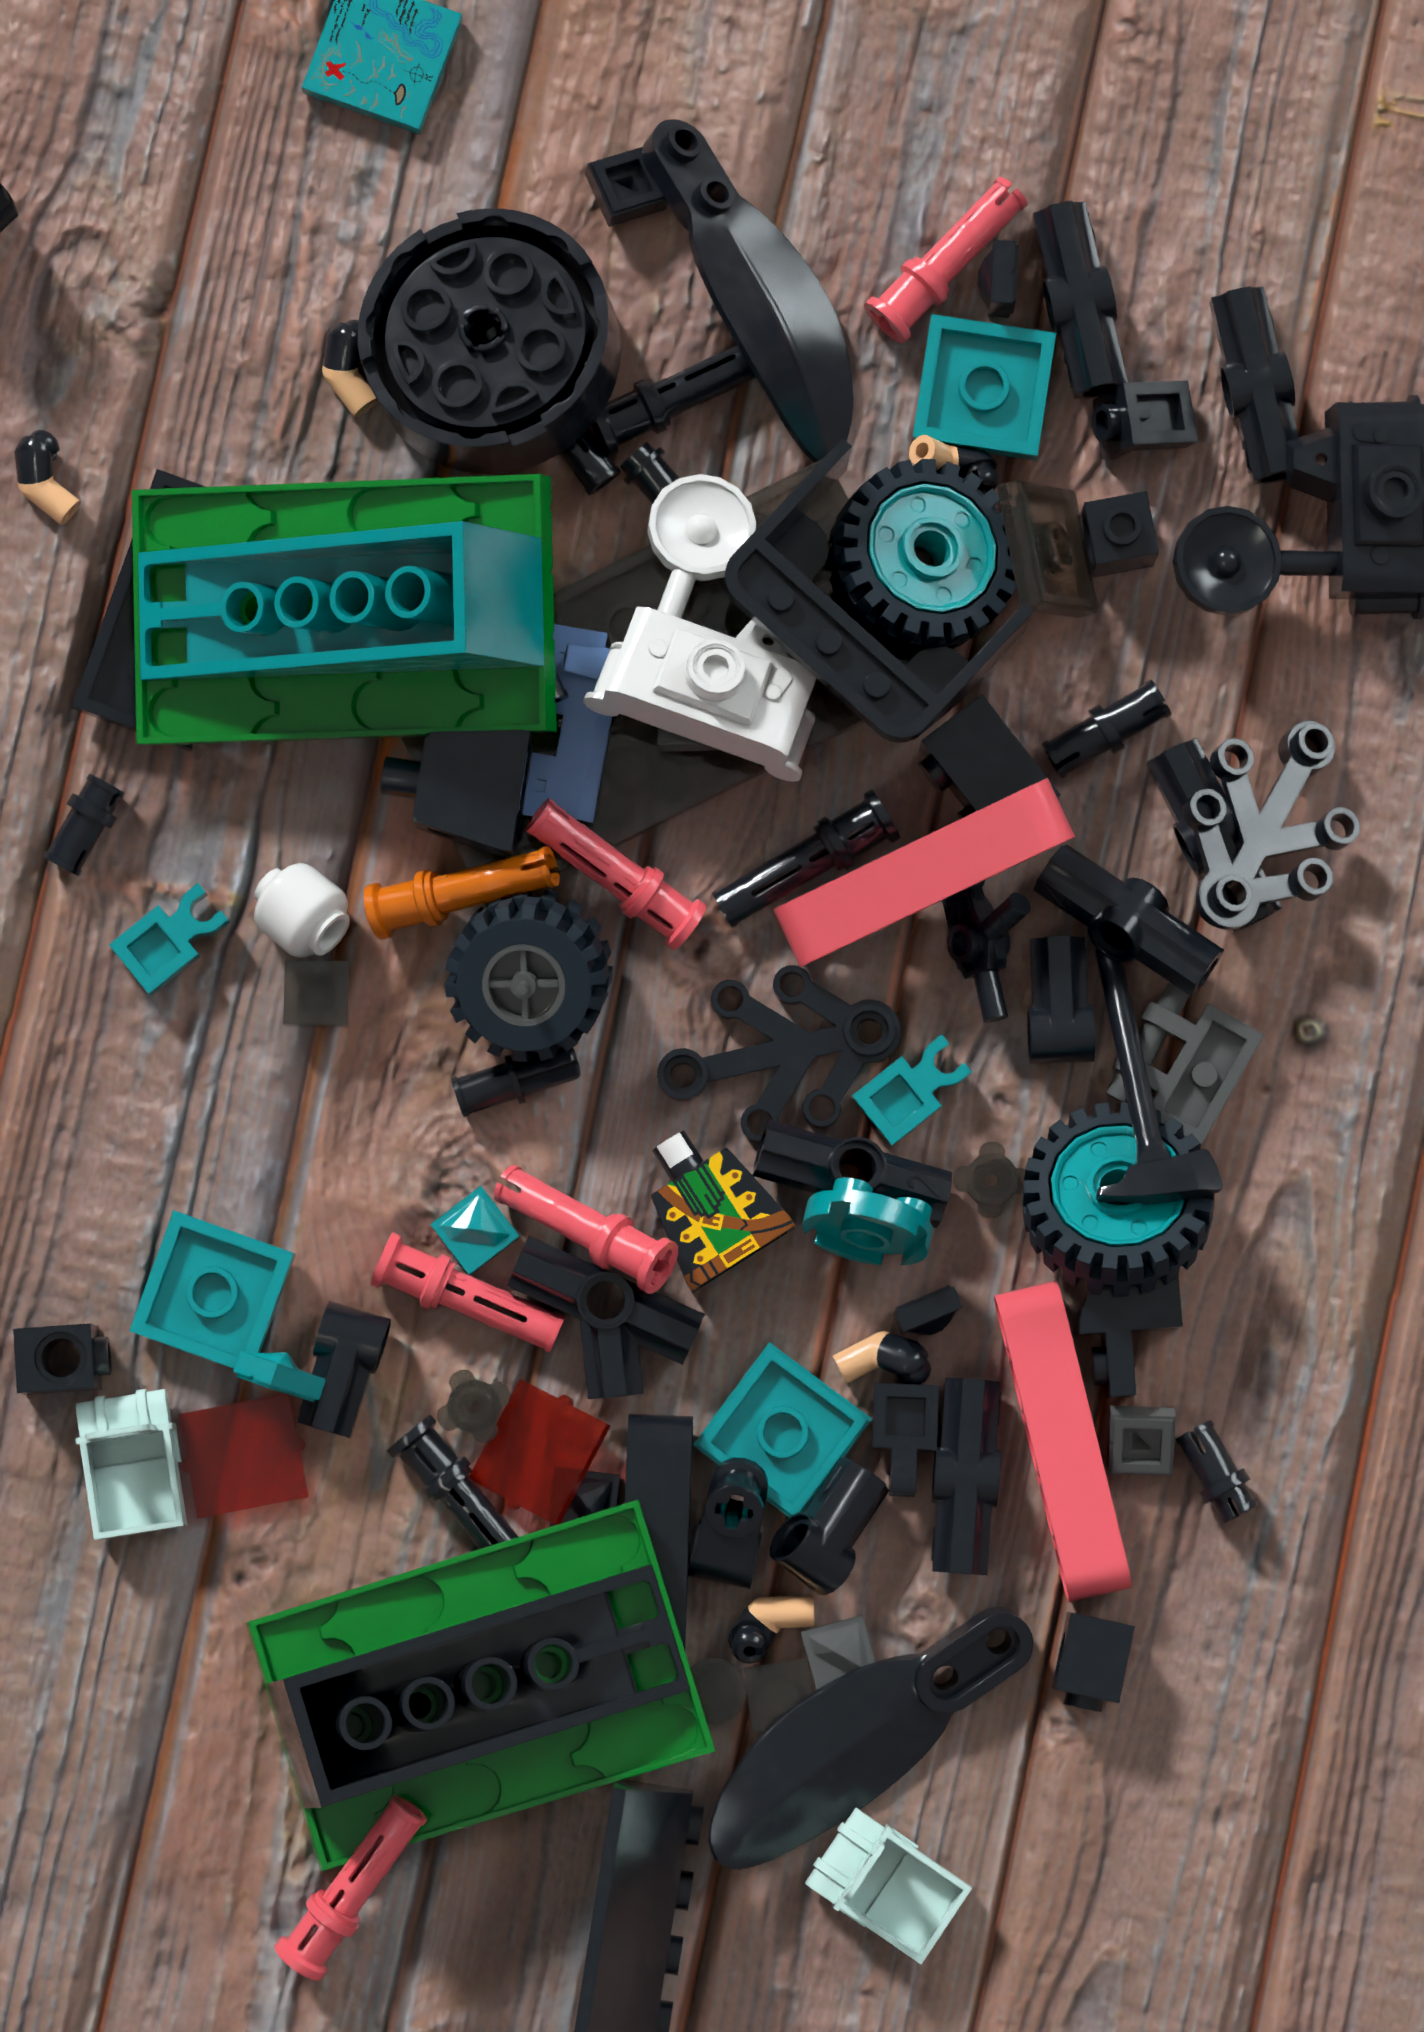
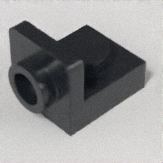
M1188 380L1122 383L1093 400L1092 428L1095 437L1099 440L1103 460L1117 459L1130 451L1187 448L1198 442Z

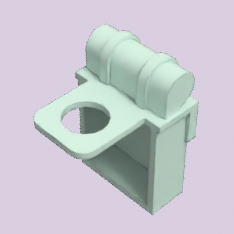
M147 1389L136 1390V1394L106 1398L103 1395L95 1397L93 1401L76 1403L80 1437L76 1438V1444L80 1445L94 1540L188 1526L178 1462H182L176 1423L170 1422L171 1412L166 1389L148 1392Z
M855 1807L845 1823L841 1822L837 1828L839 1833L823 1857H818L813 1864L815 1868L805 1884L832 1902L835 1910H840L863 1927L866 1926L919 1964H922L972 1890V1887L919 1851L917 1844L888 1824L885 1827L869 1815Z

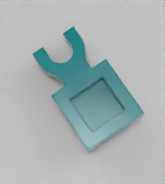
M199 883L195 884L183 895L177 911L170 917L157 905L109 944L150 996H153L201 957L191 945L198 937L214 935L231 923L221 910L205 922L194 918V906L208 896Z
M942 1034L926 1047L921 1062L913 1069L901 1056L851 1097L890 1147L894 1146L942 1107L932 1094L934 1091L943 1087L955 1086L972 1073L965 1062L954 1072L948 1074L940 1072L935 1067L934 1057L949 1046L948 1041Z

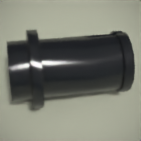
M646 442L621 464L620 468L627 475L624 482L627 485L634 483L653 504L661 490L680 477L662 458L665 451L661 447L655 450L649 442Z

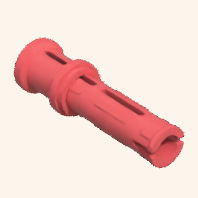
M998 177L988 191L922 259L914 257L912 260H906L900 267L902 273L900 277L879 298L872 296L865 302L864 309L868 316L891 339L904 344L911 337L910 328L932 305L941 306L948 299L947 294L950 292L948 284L1020 210L1022 211L1028 205L1025 197L1017 188L1009 195L1007 190L1012 186L1010 181L1003 177ZM1009 195V197L1001 205H999Z
M548 798L545 800L527 824L525 831L528 834L533 835L539 841L546 844L562 858L620 900L618 906L628 918L631 919L638 916L665 936V945L674 951L679 948L702 919L707 908L705 903L699 899L691 902L663 881L664 873L658 868H651L650 866L644 869L599 835L555 804L552 799Z
M517 1165L509 1166L502 1173L501 1177L519 1186L521 1192L516 1193L497 1182L494 1190L496 1202L509 1206L567 1237L574 1243L589 1249V1256L596 1266L602 1269L615 1267L637 1280L638 1288L647 1294H653L658 1291L671 1275L678 1257V1245L676 1242L669 1238L656 1240L635 1229L633 1220L624 1214H611L606 1217L595 1209L582 1204L528 1174Z
M394 1232L391 1233L370 1281L371 1286L378 1289L383 1284L418 1298L420 1307L427 1310L430 1308L436 1310L438 1304L484 1323L491 1328L498 1329L518 1339L541 1347L548 1353L551 1352L566 1317L565 1315L554 1313L509 1291L454 1269L456 1262L451 1261L450 1256L441 1254L436 1258L402 1243L401 1235ZM402 1264L425 1274V1277L419 1278L398 1269L396 1265ZM447 1284L463 1290L465 1294L461 1296L447 1290ZM479 1297L525 1317L527 1321L521 1322L475 1302L474 1298Z
M393 1795L389 1800V1805L362 1842L356 1847L352 1856L328 1889H320L306 1901V1907L308 1908L306 1914L289 1937H280L274 1945L278 1956L294 1971L315 1981H320L327 1973V1966L325 1965L327 1960L344 1937L354 1936L359 1929L360 1917L358 1912L384 1876L390 1871L392 1865L421 1825L423 1826L426 1823L427 1817L416 1805L399 1795Z

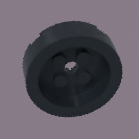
M485 208L456 213L458 219L441 224L425 233L420 229L409 236L385 259L374 275L365 294L359 315L357 334L360 361L368 383L388 420L406 443L423 456L445 467L475 474H500L527 469L557 456L572 446L589 430L604 410L613 392L620 368L621 334L618 319L592 260L585 250L559 227L535 215L509 209ZM493 319L500 322L502 337L498 336L492 342L483 345L479 344L478 347L474 346L469 340L470 330L479 321Z

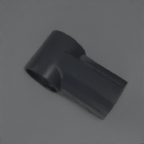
M1067 935L1030 939L1032 1007H1028L1027 1010L1030 1064L1094 1062L1095 1021L1093 1005H1088L1087 997L1088 974L1085 937Z
M328 1302L314 1345L313 1356L317 1358L312 1372L316 1376L325 1378L326 1382L320 1400L315 1399L314 1402L303 1399L297 1423L344 1437H352L370 1374L375 1375L386 1346L391 1319L336 1302Z
M841 1457L807 1510L792 1515L776 1531L769 1549L770 1557L818 1595H827L834 1592L845 1582L854 1567L856 1554L852 1547L890 1491L886 1487V1483L854 1461Z

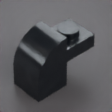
M1179 1274L1177 1279L1167 1285L1161 1278H1158L1155 1290L1142 1294L1138 1284L1130 1285L1129 1296H1114V1285L1104 1284L1102 1294L1088 1292L1078 1311L1075 1336L1101 1335L1102 1346L1091 1347V1365L1094 1386L1105 1385L1106 1398L1137 1395L1131 1332L1178 1329L1183 1326Z

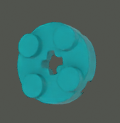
M847 1177L836 1179L833 1190L818 1192L808 1199L802 1230L805 1234L812 1228L816 1230L814 1243L832 1254L874 1265H882L884 1254H902L900 1266L919 1263L928 1255L933 1233V1226L930 1222L932 1208L928 1203L920 1199L911 1197L894 1199L872 1193L873 1188L867 1182Z

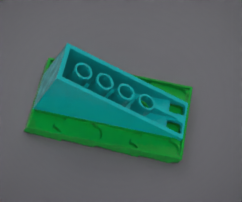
M526 474L132 490L136 744L174 746L359 738L380 739L425 737L426 733L449 731L526 730L531 733L557 732L556 703L554 702V697H556L555 639H553L554 589L551 570L553 569L552 512L550 511V505H552L551 476Z

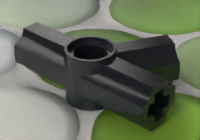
M530 1235L506 1286L580 1320L588 1399L643 1394L639 1346L683 1365L705 1316V1313L658 1292L647 1294L638 1288L637 1283L620 1276L618 1273L602 1269L595 1264ZM604 1281L612 1282L619 1286L625 1298L624 1306L620 1313L608 1319L595 1316L587 1305L589 1290L595 1284Z

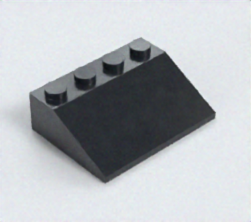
M625 1779L616 1781L613 1786L574 2032H669L673 2002L661 2000L665 1974L678 1976L684 1939L682 1936L671 1935L675 1909L688 1911L694 1875L692 1871L681 1870L685 1844L698 1846L704 1807L691 1805L694 1790Z

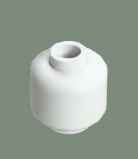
M296 863L282 871L278 868L273 869L262 878L255 890L254 896L258 901L255 906L254 920L258 929L287 953L295 957L305 958L314 954L321 956L328 953L340 942L349 927L350 918L347 914L348 901L345 893L310 865Z

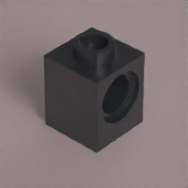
M1147 491L1084 502L1079 519L1091 578L1154 566L1159 549Z
M88 1323L13 1329L16 1388L18 1394L33 1395L102 1390L101 1376L111 1375L112 1356L109 1337H99L98 1325ZM62 1341L73 1342L80 1352L78 1368L67 1377L56 1376L50 1369L48 1362L51 1349Z
M1067 1612L1051 1687L1055 1690L1066 1692L1065 1705L1102 1712L1104 1700L1120 1702L1135 1626Z

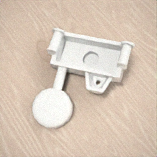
M697 474L678 478L661 490L651 506L647 532L652 550L665 568L672 571L657 610L648 607H636L624 641L615 642L611 645L594 691L585 694L583 703L587 708L605 716L622 714L761 764L769 774L779 779L791 782L799 781L803 774L799 763L815 722L814 713L807 709L806 706L816 678L775 640H773V645H765L763 639L771 637L752 620L734 638L681 619L695 581L723 578L730 557L756 530V519L752 505L738 487L720 477Z

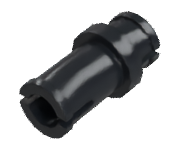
M91 773L88 774L86 778L88 780L79 796L72 793L67 805L72 808L48 851H45L43 855L49 861L77 876H80L81 869L105 826L111 829L117 817L112 815L120 799H123L126 794Z
M1209 1420L1194 1428L1206 1449V1453L1203 1451L1193 1431L1184 1433L1176 1438L1175 1441L1181 1446L1204 1488L1199 1493L1204 1503L1212 1502L1223 1525L1240 1516L1232 1503V1498L1240 1513H1246L1259 1504L1252 1497L1245 1484L1250 1480L1244 1468L1237 1470L1213 1427L1214 1423L1212 1420Z

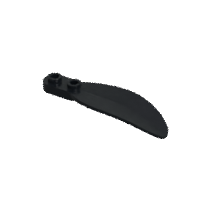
M676 119L665 120L656 126L643 144L642 157L644 164L677 219L689 231V242L696 266L727 329L791 437L811 461L819 463L842 438L847 441L853 413V384L850 359L843 331L834 307L815 274L792 243L763 213L739 195L703 135L687 122Z
M1003 1607L985 1609L923 1652L891 1657L853 1670L817 1689L783 1713L753 1743L721 1790L712 1814L708 1837L714 1859L719 1864L735 1870L746 1869L772 1861L848 1818L855 1807L858 1809L863 1808L889 1789L928 1753L945 1731L954 1712L966 1708L1026 1665L1033 1651V1636L1027 1624L1017 1613ZM997 1629L1005 1630V1639L999 1646L988 1647L986 1645L987 1637L992 1631ZM940 1667H952L953 1673L947 1682L943 1684L933 1682L934 1673Z

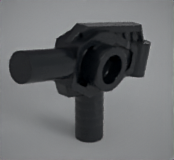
M984 880L942 900L949 929L947 937L949 955L955 961L957 969L961 971L965 979L974 978L983 1022L991 1023L1008 1018L998 971L1006 968L1007 955L1010 950L1009 931L1030 912L1031 906L1025 896L1015 892L994 910L983 893Z

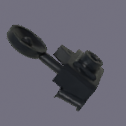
M1409 395L1407 401L1336 402L1324 412L1325 429L1286 442L1287 487L1327 502L1328 551L1280 550L1278 539L1264 520L1249 510L1232 506L1208 509L1187 523L1176 540L1172 561L1176 582L1187 599L1206 612L1228 616L1248 612L1267 599L1278 583L1280 575L1329 576V599H1348L1349 613L1352 616L1357 614L1411 613L1413 619H1422L1424 617V404H1421L1419 396ZM1316 455L1324 457V465L1316 463Z

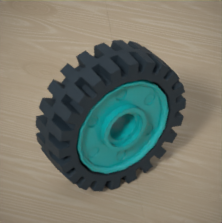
M922 458L914 466H912L911 460L896 463L890 469L888 467L882 469L861 485L849 498L836 517L837 522L830 531L828 542L833 545L828 553L827 567H835V572L829 579L833 592L843 590L845 595L839 604L847 614L855 610L861 617L857 623L867 632L872 628L879 631L877 637L879 643L889 647L896 641L901 642L900 651L915 653L920 648L942 646L954 649L963 645L993 622L1007 605V601L1013 595L1018 584L1013 580L1021 572L1022 559L1016 558L1014 555L1020 549L1021 543L1019 533L1009 534L1008 529L1015 522L1009 509L999 513L995 506L1001 500V497L992 488L984 495L978 489L983 479L972 472L964 479L959 477L960 466L950 462L945 463L939 470H936V459ZM914 547H921L926 550L933 559L934 567L922 563L917 558Z
M1109 1102L1095 1104L1093 1116L1088 1117L1084 1109L1081 1108L1070 1113L1067 1126L1059 1119L1049 1127L1048 1138L1040 1137L1034 1146L1032 1158H1028L1022 1191L1026 1232H1029L1030 1244L1036 1254L1043 1252L1044 1264L1053 1273L1062 1268L1063 1280L1075 1287L1081 1278L1087 1280L1089 1292L1102 1294L1104 1284L1114 1285V1296H1129L1130 1285L1138 1284L1141 1294L1155 1290L1158 1278H1161L1167 1285L1178 1278L1180 1266L1188 1270L1196 1261L1198 1249L1203 1250L1207 1242L1214 1211V1194L1201 1198L1142 1205V1203L1119 1205L1098 1202L1096 1200L1098 1188L1117 1184L1124 1178L1128 1167L1135 1165L1137 1146L1127 1102H1121L1120 1113H1111ZM1155 1109L1161 1138L1171 1157L1201 1149V1144L1193 1133L1184 1137L1182 1123L1172 1117L1165 1125L1162 1124L1161 1111Z

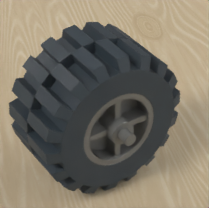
M545 890L541 898L532 897V892L515 894L510 899H503L501 897L492 901L485 909L480 907L454 943L455 946L448 956L445 970L449 971L450 975L444 983L446 997H454L455 999L450 1012L456 1023L466 1019L470 1026L465 1035L474 1044L481 1036L489 1040L491 1044L487 1052L497 1057H500L504 1048L513 1050V1061L527 1062L531 1053L538 1052L540 1060L543 1061L554 1058L560 1047H563L567 1052L578 1044L583 1033H589L609 994L607 991L612 981L613 966H608L607 962L611 955L608 940L600 941L597 936L601 926L594 917L585 921L579 916L583 906L571 899L567 907L557 903L559 894L557 892Z

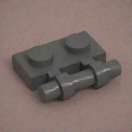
M1168 983L1157 1003L1149 1002L1141 1016V1020L1145 1022L1139 1033L1150 1088L1152 1092L1156 1093L1153 1098L1155 1109L1161 1111V1123L1165 1125L1173 1117L1183 1124L1184 1137L1193 1133L1202 1146L1264 1034L1209 1003L1196 1024L1189 1022L1179 1016L1190 995L1175 985ZM1170 1036L1182 1042L1184 1046L1168 1074H1165L1151 1066V1063L1166 1037ZM1117 1058L1112 1067L1117 1073L1105 1094L1121 1103L1127 1102Z

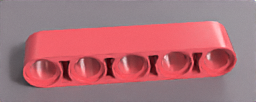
M1046 778L773 909L799 966L802 967L1076 836L1049 779Z
M1055 1280L994 1295V1302L1067 1600L1071 1603L1132 1588L1127 1558L1058 1282Z

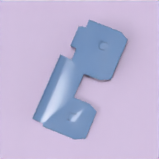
M554 624L555 666L569 697L562 702L556 703V714L564 715L556 756L532 754L523 811L525 816L532 817L543 802L550 798L573 818L590 823L594 821L613 716H605L592 711L585 706L583 699L586 693L594 691L610 648L605 647L608 633Z

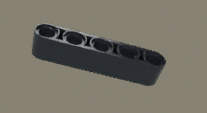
M629 1414L625 1503L639 1500L685 1650L693 1416Z

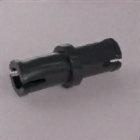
M1149 680L1144 686L1104 709L1098 704L1088 710L1089 718L1053 739L1044 741L1041 745L1045 753L1049 755L1048 759L1060 778L1063 779L1068 773L1108 750L1115 754L1124 749L1123 741L1164 717L1168 718L1172 713L1168 705L1163 703L1165 699L1155 683Z

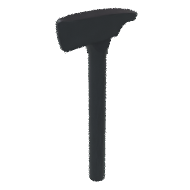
M1096 948L1095 955L1137 1146L1135 1165L1128 1167L1124 1178L1117 1184L1098 1188L1096 1200L1098 1202L1119 1205L1132 1203L1148 1205L1201 1198L1219 1193L1223 1187L1221 1176L1208 1150L1200 1149L1173 1157L1167 1151L1160 1134L1124 964L1105 956Z

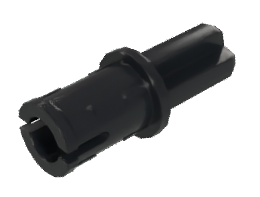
M560 1047L554 1058L541 1061L538 1052L530 1055L527 1062L513 1061L509 1054L504 1056L505 1063L459 1078L453 1077L451 1081L463 1117H467L471 1113L518 1099L519 1104L526 1103L524 1096L576 1080L581 1076V1069L574 1048L566 1052L563 1047Z

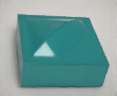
M481 1185L430 1224L470 1276L520 1238V1235Z
M240 1351L233 1370L234 1373H237L236 1377L314 1402L315 1399L320 1400L326 1382L325 1378L298 1369L288 1352L247 1353Z

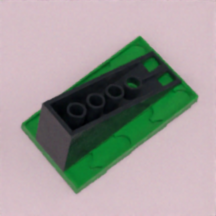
M639 1500L246 1623L320 1871L346 1864L356 1847L362 1842L389 1805V1800L393 1795H399L409 1800L427 1817L426 1823L423 1826L421 1825L408 1843L410 1845L716 1751ZM411 1694L418 1695L425 1703L424 1711L418 1718H415L409 1709Z

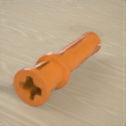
M545 846L533 852L441 876L436 871L422 870L416 872L413 880L383 887L380 883L368 884L364 888L363 895L366 917L370 928L379 940L392 938L394 931L397 929L426 923L429 927L442 925L448 919L450 912L489 903L501 897L505 899L515 894L532 892L547 887H557L560 882V875L557 872L550 873L549 870L558 868V864L550 847Z

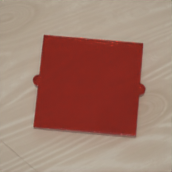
M520 1379L469 1477L475 1483L504 1497L507 1507L513 1510L522 1507L554 1525H558L568 1510L611 1426L574 1407L573 1399L567 1395H561L556 1398Z
M280 1394L179 1414L187 1458L182 1463V1470L190 1474L197 1518L309 1497L301 1451L305 1449L306 1443L303 1439L298 1438L291 1396L289 1394Z

